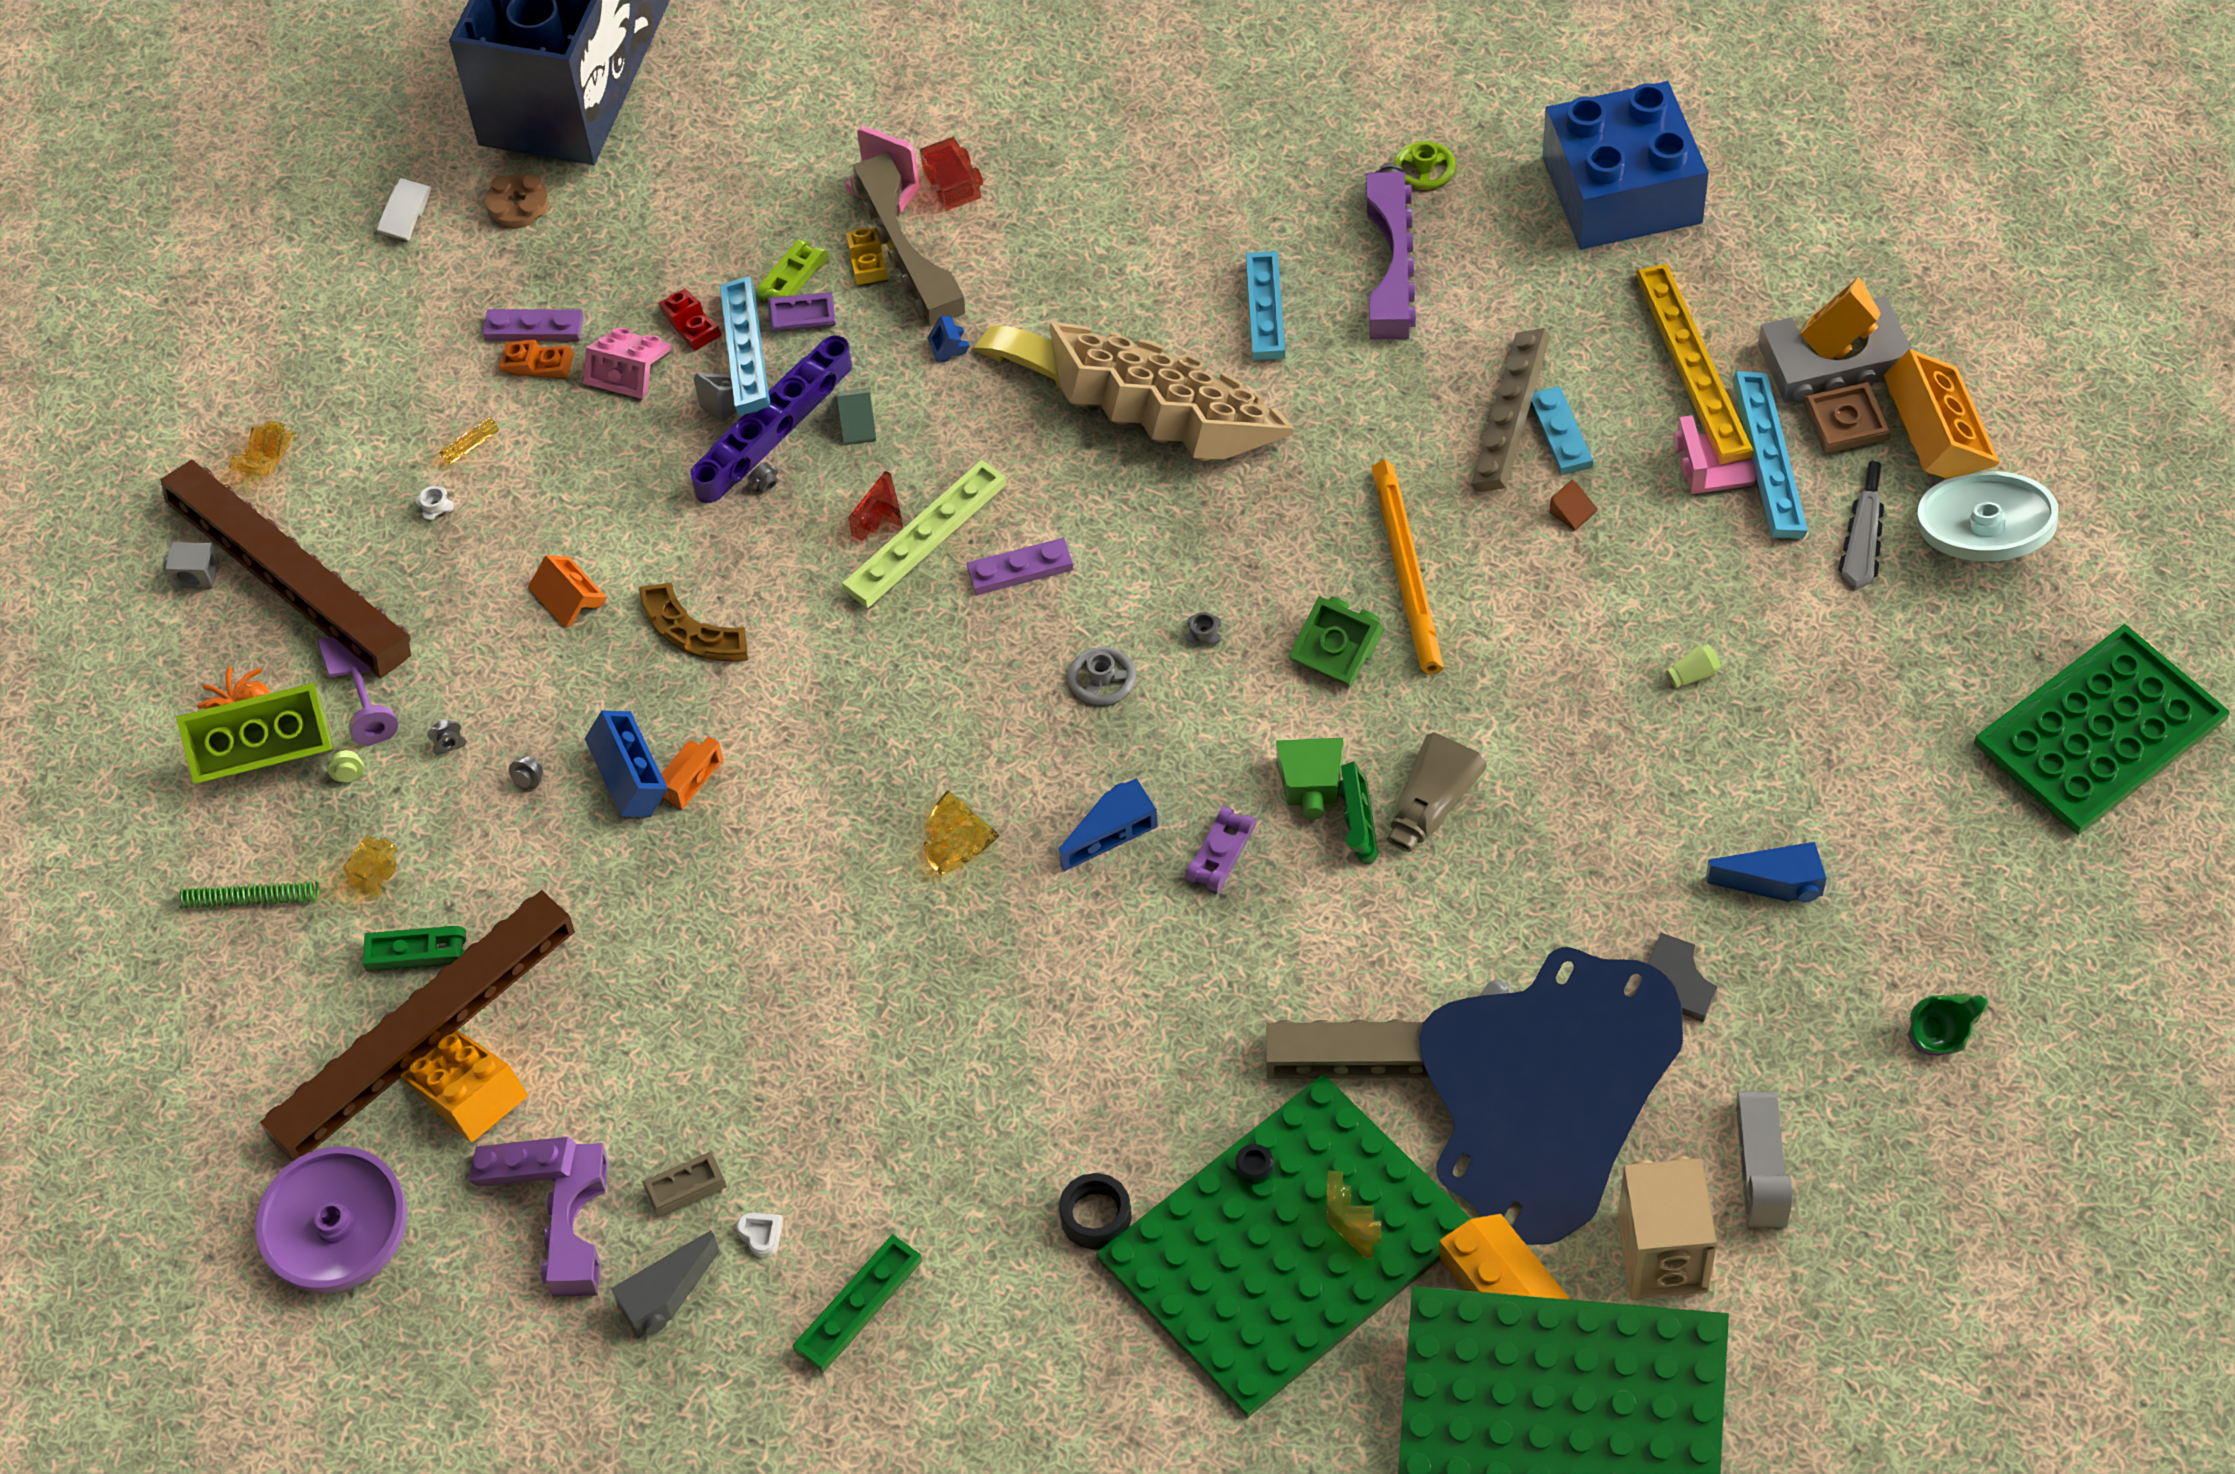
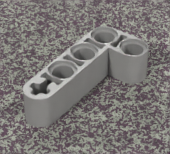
M1737 1092L1736 1109L1740 1147H1743V1151H1740L1743 1181H1746V1185H1743L1746 1215H1749V1219H1746L1747 1227H1787L1792 1207L1791 1178L1789 1175H1785L1777 1092Z

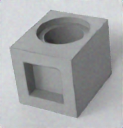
M172 542L169 555L164 557L163 571L165 575H168L173 588L213 589L219 560L211 543Z

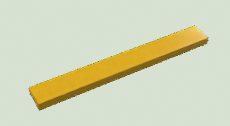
M1668 264L1636 270L1639 286L1719 464L1723 465L1752 458V446Z

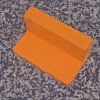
M545 555L528 585L530 591L563 627L572 626L582 607L600 608L607 599V596L569 556Z
M707 736L701 745L692 740L684 745L661 773L668 788L662 798L663 800L681 810L684 809L724 760L718 741Z

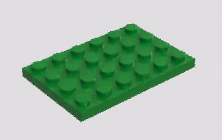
M2124 623L1977 734L1974 745L2074 833L2079 835L2225 722L2230 711Z

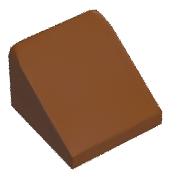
M1574 480L1569 481L1550 500L1549 513L1574 531L1597 512V507Z

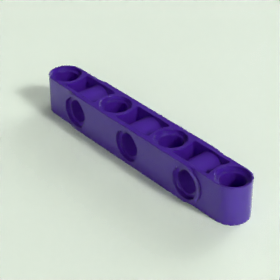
M833 335L825 338L768 391L770 407L744 414L692 467L690 472L695 496L699 501L712 503L725 495L822 402L852 369L850 347L844 337Z

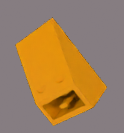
M458 1030L445 1036L438 1046L424 1057L414 1061L410 1068L401 1075L402 1079L458 1134L471 1143L529 1096L509 1064Z

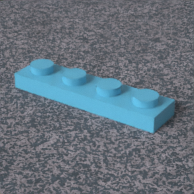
M1278 251L1246 253L1253 361L1285 359Z

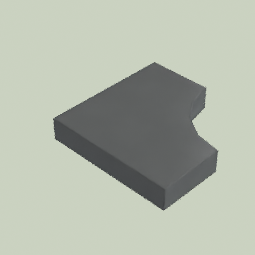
M1660 933L1647 964L1660 970L1674 984L1682 1005V1014L1704 1022L1717 993L1718 986L1707 981L1697 970L1693 958L1695 944ZM1642 978L1640 979V981H1639V983H1638V986H1637V988H1636V990H1635V993H1636L1638 987L1640 986V984H1641V982H1642Z

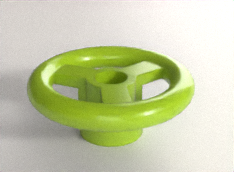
M1417 141L1406 145L1396 154L1393 162L1402 168L1403 162L1409 164L1420 173V180L1413 179L1405 173V185H1411V188L1416 190L1437 189L1448 183L1456 170V161L1452 152L1445 146L1432 141ZM1446 162V171L1440 177L1430 180V173L1434 167Z

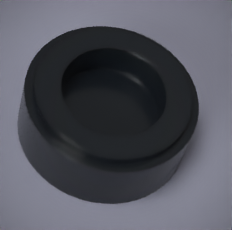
M1250 1144L1243 1147L1236 1155V1172L1243 1181L1250 1184H1259L1269 1179L1272 1175L1274 1168L1273 1156L1266 1147L1259 1144Z

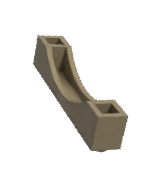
M889 152L853 164L854 178L850 179L853 191L857 197L862 196L864 200L863 208L868 220L874 219L877 225L875 230L882 245L887 244L889 248L888 256L893 268L900 269L902 273L900 278L904 290L907 294L910 292L915 298L913 304L919 318L924 317L931 327L936 324L940 315L952 316L954 318L965 314L964 295L952 272L936 266L921 256L902 233L897 220V209L902 195L901 176Z

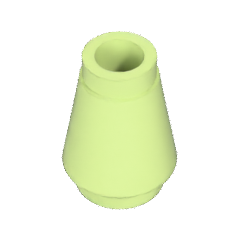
M1709 644L1702 647L1697 645L1672 665L1671 668L1667 669L1666 674L1674 687L1678 688L1681 685L1715 676V671L1720 669L1721 665L1716 653Z

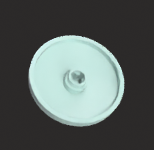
M1978 471L1948 478L1929 489L1918 505V528L1925 541L1944 554L1971 561H2002L2024 556L2045 545L2053 537L2058 527V503L2054 495L2039 482L2009 472Z

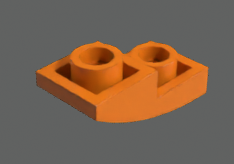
M536 340L506 342L499 368L503 372L521 376L568 378L574 352L570 345L540 348Z

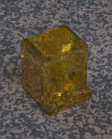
M366 835L343 866L350 885L380 897L383 893L381 884L384 880H389L395 872L397 861L394 855L398 851L397 847L387 839L380 838L378 840Z

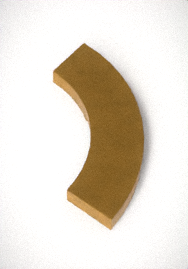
M672 582L639 587L641 602L650 623L665 640L675 647L692 655L710 660H749L745 627L726 628L708 623L701 624L694 620L679 603L675 596Z

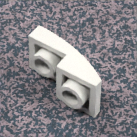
M400 178L377 228L379 234L409 242L417 218L423 214L431 187Z

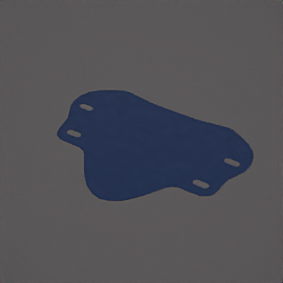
M1560 947L1547 956L1533 984L1527 989L1514 993L1469 997L1449 1002L1434 1010L1423 1022L1419 1036L1420 1052L1429 1077L1454 1122L1453 1133L1437 1162L1436 1173L1438 1180L1451 1192L1473 1205L1481 1217L1501 1214L1504 1217L1513 1202H1519L1522 1210L1515 1223L1510 1226L1526 1245H1548L1558 1242L1592 1220L1597 1213L1613 1164L1650 1092L1679 1054L1683 1045L1682 1005L1676 987L1669 978L1655 967L1638 960L1602 959L1575 948ZM1567 961L1573 963L1574 969L1567 982L1559 984L1556 981V976L1561 966ZM1633 974H1639L1642 982L1636 993L1631 997L1625 995L1624 988ZM1462 1154H1468L1471 1157V1162L1462 1177H1456L1453 1174V1169Z

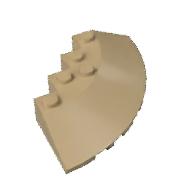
M1050 322L1049 330L1060 387L1069 402L1075 406L1101 405L1110 421L1119 425L1142 423L1152 440L1160 443L1182 441L1192 457L1200 461H1210L1211 459L1224 460L1293 434L1294 428L1284 415L1276 408L1268 409L1262 404L1264 398L1261 395L1242 389L1243 383L1225 372L1220 374L1219 379L1202 372L1204 364L1198 359L1189 355H1183L1177 360L1162 353L1164 349L1162 345L1140 339L1139 343L1135 344L1131 340L1122 337L1121 333L1110 331L1109 337L1090 333V327ZM1187 361L1197 366H1190L1185 364L1184 362Z

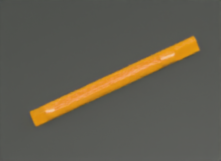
M1383 459L1372 465L1371 468L1420 669L1427 674L1439 673L1444 667L1398 478L1396 477L1394 465Z

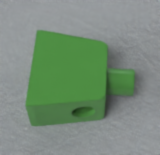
M1343 738L1276 740L1277 766L1287 804L1302 805L1303 816L1306 819L1315 820L1323 817L1324 804L1338 802L1339 781H1341V765H1343L1344 754Z

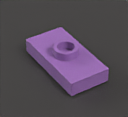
M832 292L768 298L771 332L836 325Z

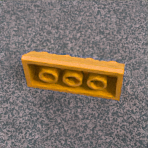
M1909 349L1883 375L1889 388L1888 393L1894 399L1898 408V416L1908 431L1909 441L1914 446L1920 459L1919 464L1926 473L1948 479L1996 467L2000 463L1956 366Z
M1501 1214L1470 1219L1439 1240L1440 1260L1466 1291L1570 1299Z

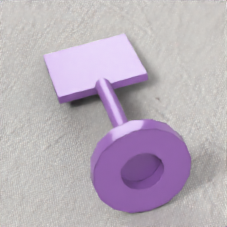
M335 638L318 639V645L329 677L352 674L363 707L350 719L349 731L352 739L357 744L363 746H371L391 739L397 731L398 722L394 712L388 707L370 704L360 674L362 672H369L370 668Z

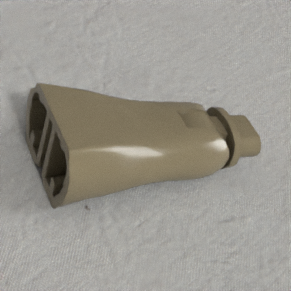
M1435 732L1427 734L1417 755L1408 782L1397 803L1394 819L1391 822L1392 831L1388 835L1387 841L1407 852H1412L1417 842H1424L1425 836L1432 834L1441 825L1451 809L1485 771L1487 763L1481 754Z

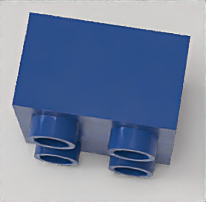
M1669 81L1655 84L1645 83L1627 90L1594 97H1579L1570 102L1545 107L1542 158L1580 250L1703 223L1709 172Z

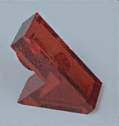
M884 471L849 515L848 519L852 537L863 541L870 532L873 533L878 529L881 518L903 528L901 511L891 473Z

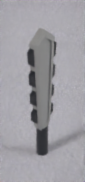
M1878 461L1868 463L1864 491L1860 494L1859 499L1853 502L1851 512L1855 517L1849 519L1847 528L1851 535L1845 537L1843 550L1846 552V555L1841 556L1838 571L1842 573L1841 579L1854 590L1873 583V578L1878 576L1879 562L1875 557L1880 555L1881 542L1877 540V537L1881 536L1883 525L1878 519L1883 517L1884 505L1880 502L1878 494L1882 467Z

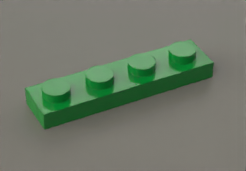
M892 1234L792 1345L794 1352L824 1373L922 1263L921 1254Z

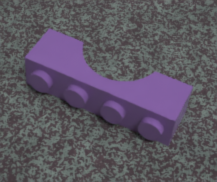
M603 1143L576 1144L570 1176L551 1179L555 1181L554 1192L548 1193L547 1209L548 1214L552 1215L551 1226H546L544 1232L545 1248L549 1249L548 1261L542 1262L541 1278L542 1283L548 1285L552 1297L598 1295L600 1272L598 1253L595 1245L581 1240L573 1233V1225L579 1210L588 1201L606 1193L608 1157Z

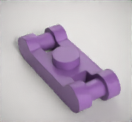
M1222 806L1217 815L1216 822L1196 858L1187 868L1185 881L1193 884L1200 882L1207 885L1208 890L1219 893L1254 831L1257 819L1249 815L1239 816L1234 814L1233 809ZM1228 826L1238 830L1235 836L1225 833ZM1208 865L1210 867L1216 868V870L1211 872L1206 870L1205 868Z

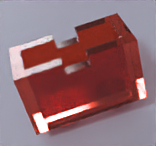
M954 136L919 149L922 170L932 186L939 185L941 190L936 192L946 211L981 198L980 186L983 185L982 175L977 167L973 168L971 166L965 146L960 147Z

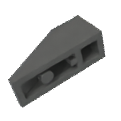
M711 1230L611 1288L618 1307L638 1339L646 1334H656L665 1327L666 1322L674 1317L720 1252L715 1235Z

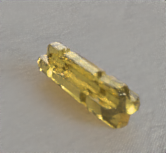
M487 417L478 424V427L474 426L455 439L453 444L449 443L442 448L439 454L443 461L450 465L461 458V454L465 455L484 442L486 437L489 438L497 433L499 428L491 417Z

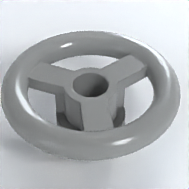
M1097 647L1081 653L1074 659L1068 671V684L1074 695L1092 705L1102 706L1119 702L1132 691L1136 682V669L1132 660L1123 652L1109 647ZM1114 660L1122 664L1125 670H1115ZM1086 663L1091 682L1084 690L1079 684L1078 673ZM1110 682H1124L1122 687L1114 693L1096 695L1102 686H1106Z

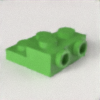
M1318 596L1288 657L1291 661L1352 687L1365 659H1370L1384 632L1382 625L1378 622L1380 618L1361 609L1360 613L1348 609V603L1337 597L1331 596L1327 600Z

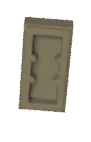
M711 1151L642 1181L657 1217L727 1187Z

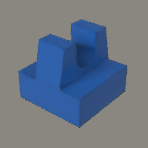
M940 315L927 337L935 359L939 362L949 361L951 356L963 355L970 347L968 341L961 340L964 333L963 327L956 326L952 316Z

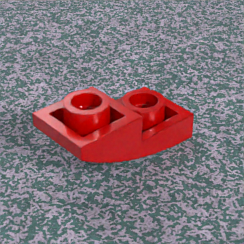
M686 288L672 293L668 298L658 303L665 317L694 351L722 336L719 326L703 312L701 303Z

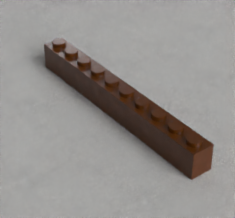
M191 459L160 479L164 500L170 507L327 636L335 638L367 665L370 671L381 679L411 656L409 643L411 638L408 631L402 625L393 623L381 608L374 607L367 602L359 590L351 589L346 585L338 573L335 571L330 572L321 564L317 556L312 553L308 554L303 550L292 536L287 537L271 519H265L250 502H244L229 485H223L218 481L207 467L202 468Z
M540 890L533 897L524 900L519 909L505 920L499 921L492 928V931L479 942L471 944L464 954L451 965L443 967L436 977L423 988L415 990L409 999L395 1011L387 1013L377 1026L367 1034L358 1037L352 1046L338 1058L330 1060L320 1073L310 1081L301 1084L281 1105L273 1107L266 1117L260 1121L267 1137L292 1162L312 1152L401 1078V1075L410 1068L414 1061L432 1051L445 1036L461 1028L575 933L570 915L543 890Z

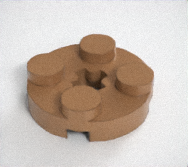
M536 174L497 176L492 180V187L485 196L488 215L491 219L493 218L498 221L499 225L506 228H522L534 223L533 220L538 218L540 214L543 216L549 206L546 187ZM515 198L524 199L520 200L519 204L516 205L511 201Z

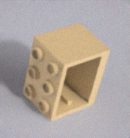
M1679 1156L1669 1161L1652 1162L1650 1160H1638L1624 1165L1617 1218L1631 1299L1708 1293L1717 1238L1702 1158L1691 1159L1687 1156Z

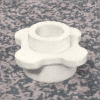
M438 486L427 487L416 498L417 506L423 510L422 515L424 519L433 520L436 515L443 512L449 513L453 510L454 504L448 500L445 488Z

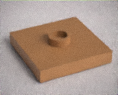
M1868 382L1804 397L1803 404L1826 454L1890 440L1891 431Z

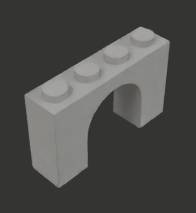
M1886 296L1873 299L1881 312L1878 320L1875 322L1878 327L1865 339L1858 336L1863 350L1858 355L1849 359L1829 360L1811 352L1804 344L1792 317L1761 324L1758 345L1784 403L1793 401L1804 402V397L1866 382L1871 386L1875 382L1885 380L1883 375L1909 349H1912Z

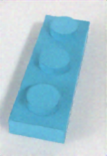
M1556 386L1534 392L1530 406L1560 474L1564 475L1593 467L1592 456L1561 387Z

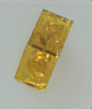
M265 421L264 425L251 427L248 449H245L244 453L231 455L229 468L256 476L273 473L294 439L296 432L284 429L285 424L277 421Z
M1328 1171L1327 1223L1365 1258H1373V1244H1381V1221H1373L1374 1206H1350L1351 1186H1343V1171Z

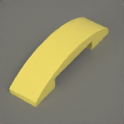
M989 326L973 347V351L1000 363L1006 358L1055 380L1056 387L1061 389L1053 345L1049 339L1014 327Z

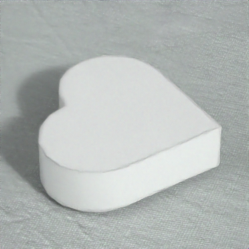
M747 1213L737 1222L738 1235L742 1241L748 1243L753 1255L759 1258H768L777 1251L783 1217L782 1215Z

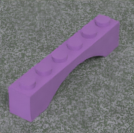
M1405 172L1366 173L1367 217L1378 226L1386 237L1393 257L1388 273L1380 285L1369 295L1370 340L1409 339V327L1416 326L1415 307H1409V302H1415V283L1408 282V277H1414V258H1407V253L1413 252V233H1407V228H1412V209H1406V204H1411L1412 196L1411 185H1405Z

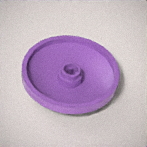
M327 1147L312 1151L297 1158L282 1169L264 1192L257 1210L255 1224L259 1250L275 1274L284 1282L297 1289L313 1293H334L353 1288L377 1274L397 1251L406 1229V1197L400 1182L392 1170L382 1160L369 1152L352 1147Z

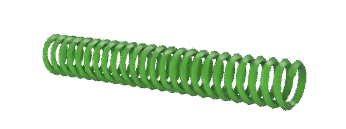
M300 881L297 885L293 882V899H291V884L289 882L286 886L284 883L281 886L276 883L275 888L272 883L270 886L265 884L264 890L262 884H259L258 887L256 884L253 887L249 884L247 889L244 884L242 887L237 885L236 891L233 885L230 888L226 886L225 889L220 886L219 890L216 886L214 888L209 887L208 891L206 887H203L202 890L200 887L197 890L193 887L191 891L188 887L186 890L181 888V905L179 908H187L188 906L190 908L194 906L196 908L199 906L203 908L204 906L215 907L216 905L220 907L227 904L229 906L233 904L235 906L238 904L242 906L244 903L246 905L250 903L252 905L255 903L258 905L260 903L271 904L272 902L276 904L283 901L285 903L289 901L291 903L294 901L298 903L300 900L302 902H310L311 900L315 902L318 899L319 883L315 881L316 896L314 898L313 882L310 881L308 885L305 881L303 887Z

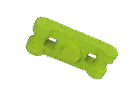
M802 239L796 240L760 283L756 291V298L767 303L768 298L795 296L817 268H821L828 259V251L820 247H810V243ZM778 285L782 286L780 291L776 290Z

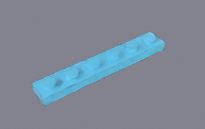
M750 276L720 285L734 404L739 416L770 407L755 289Z
M1736 371L1732 378V383L1744 430L1753 449L1752 462L1771 538L1803 539L1808 529L1768 374Z

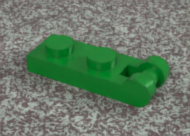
M1353 761L1341 765L1343 780L1339 781L1340 792L1347 803V809L1343 811L1347 827L1351 830L1347 833L1345 841L1362 863L1370 864L1378 857V846L1368 782L1365 775Z
M444 926L364 933L363 966L366 971L451 965L465 952L462 949V944L466 942V929L461 926ZM447 943L448 948H438V944Z

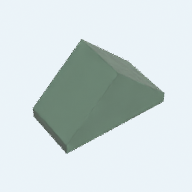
M863 388L838 392L837 400L844 445L877 441L871 389Z

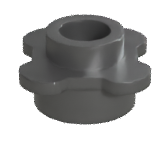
M1200 612L1188 618L1187 625L1190 627V632L1186 635L1188 643L1196 645L1199 642L1208 643L1209 645L1219 643L1218 627L1221 626L1219 617L1208 612ZM1205 628L1207 631L1202 632L1201 629Z
M442 720L429 729L427 736L434 743L433 752L440 755L466 745V738L461 736L460 733L461 725L459 722Z

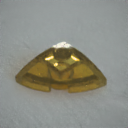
M947 790L936 803L928 818L926 826L931 830L930 838L932 842L930 846L925 841L924 850L931 866L942 875L975 858L989 847L999 835L990 825L973 813L963 801Z

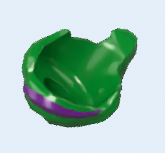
M1955 993L1947 996L1932 995L1924 998L1911 1010V1026L1908 1032L1911 1044L1918 1051L1933 1056L1953 1054L1964 1050L1967 1040L1971 1036L1973 1025L1978 1022L1982 1013L1987 1009L1988 998L1983 995L1972 996L1966 993Z

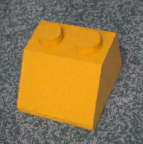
M1857 277L1808 319L1800 335L1820 357L1829 360L1835 357L1837 360H1840L1852 350L1851 342L1858 336L1865 339L1878 327L1875 322L1878 320L1881 312L1863 281Z

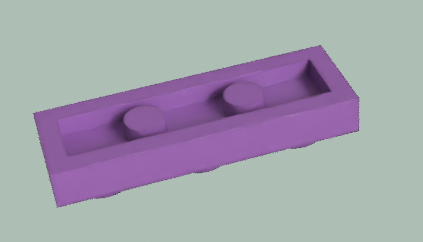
M487 309L483 336L485 341H580L584 316L582 310Z
M1064 538L967 562V570L976 595L1074 570Z
M569 1137L476 1146L469 1181L475 1186H488L569 1177L576 1142Z

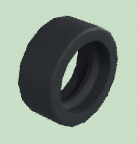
M1101 1173L1084 1174L1072 1180L1062 1191L1059 1201L1062 1229L1069 1240L1078 1246L1092 1250L1102 1249L1130 1227L1132 1214L1129 1193L1123 1184L1112 1176ZM1092 1194L1109 1196L1117 1204V1216L1113 1222L1104 1227H1084L1077 1223L1073 1216L1074 1205L1078 1200Z

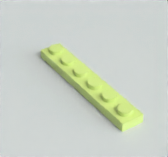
M981 459L842 583L843 591L868 609L1006 486V476Z

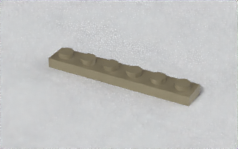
M1545 328L1515 334L1471 481L1475 491L1483 492L1504 489L1507 486L1550 340V335Z

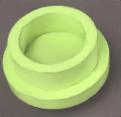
M339 751L329 761L328 773L335 781L350 782L362 776L363 762L352 751Z

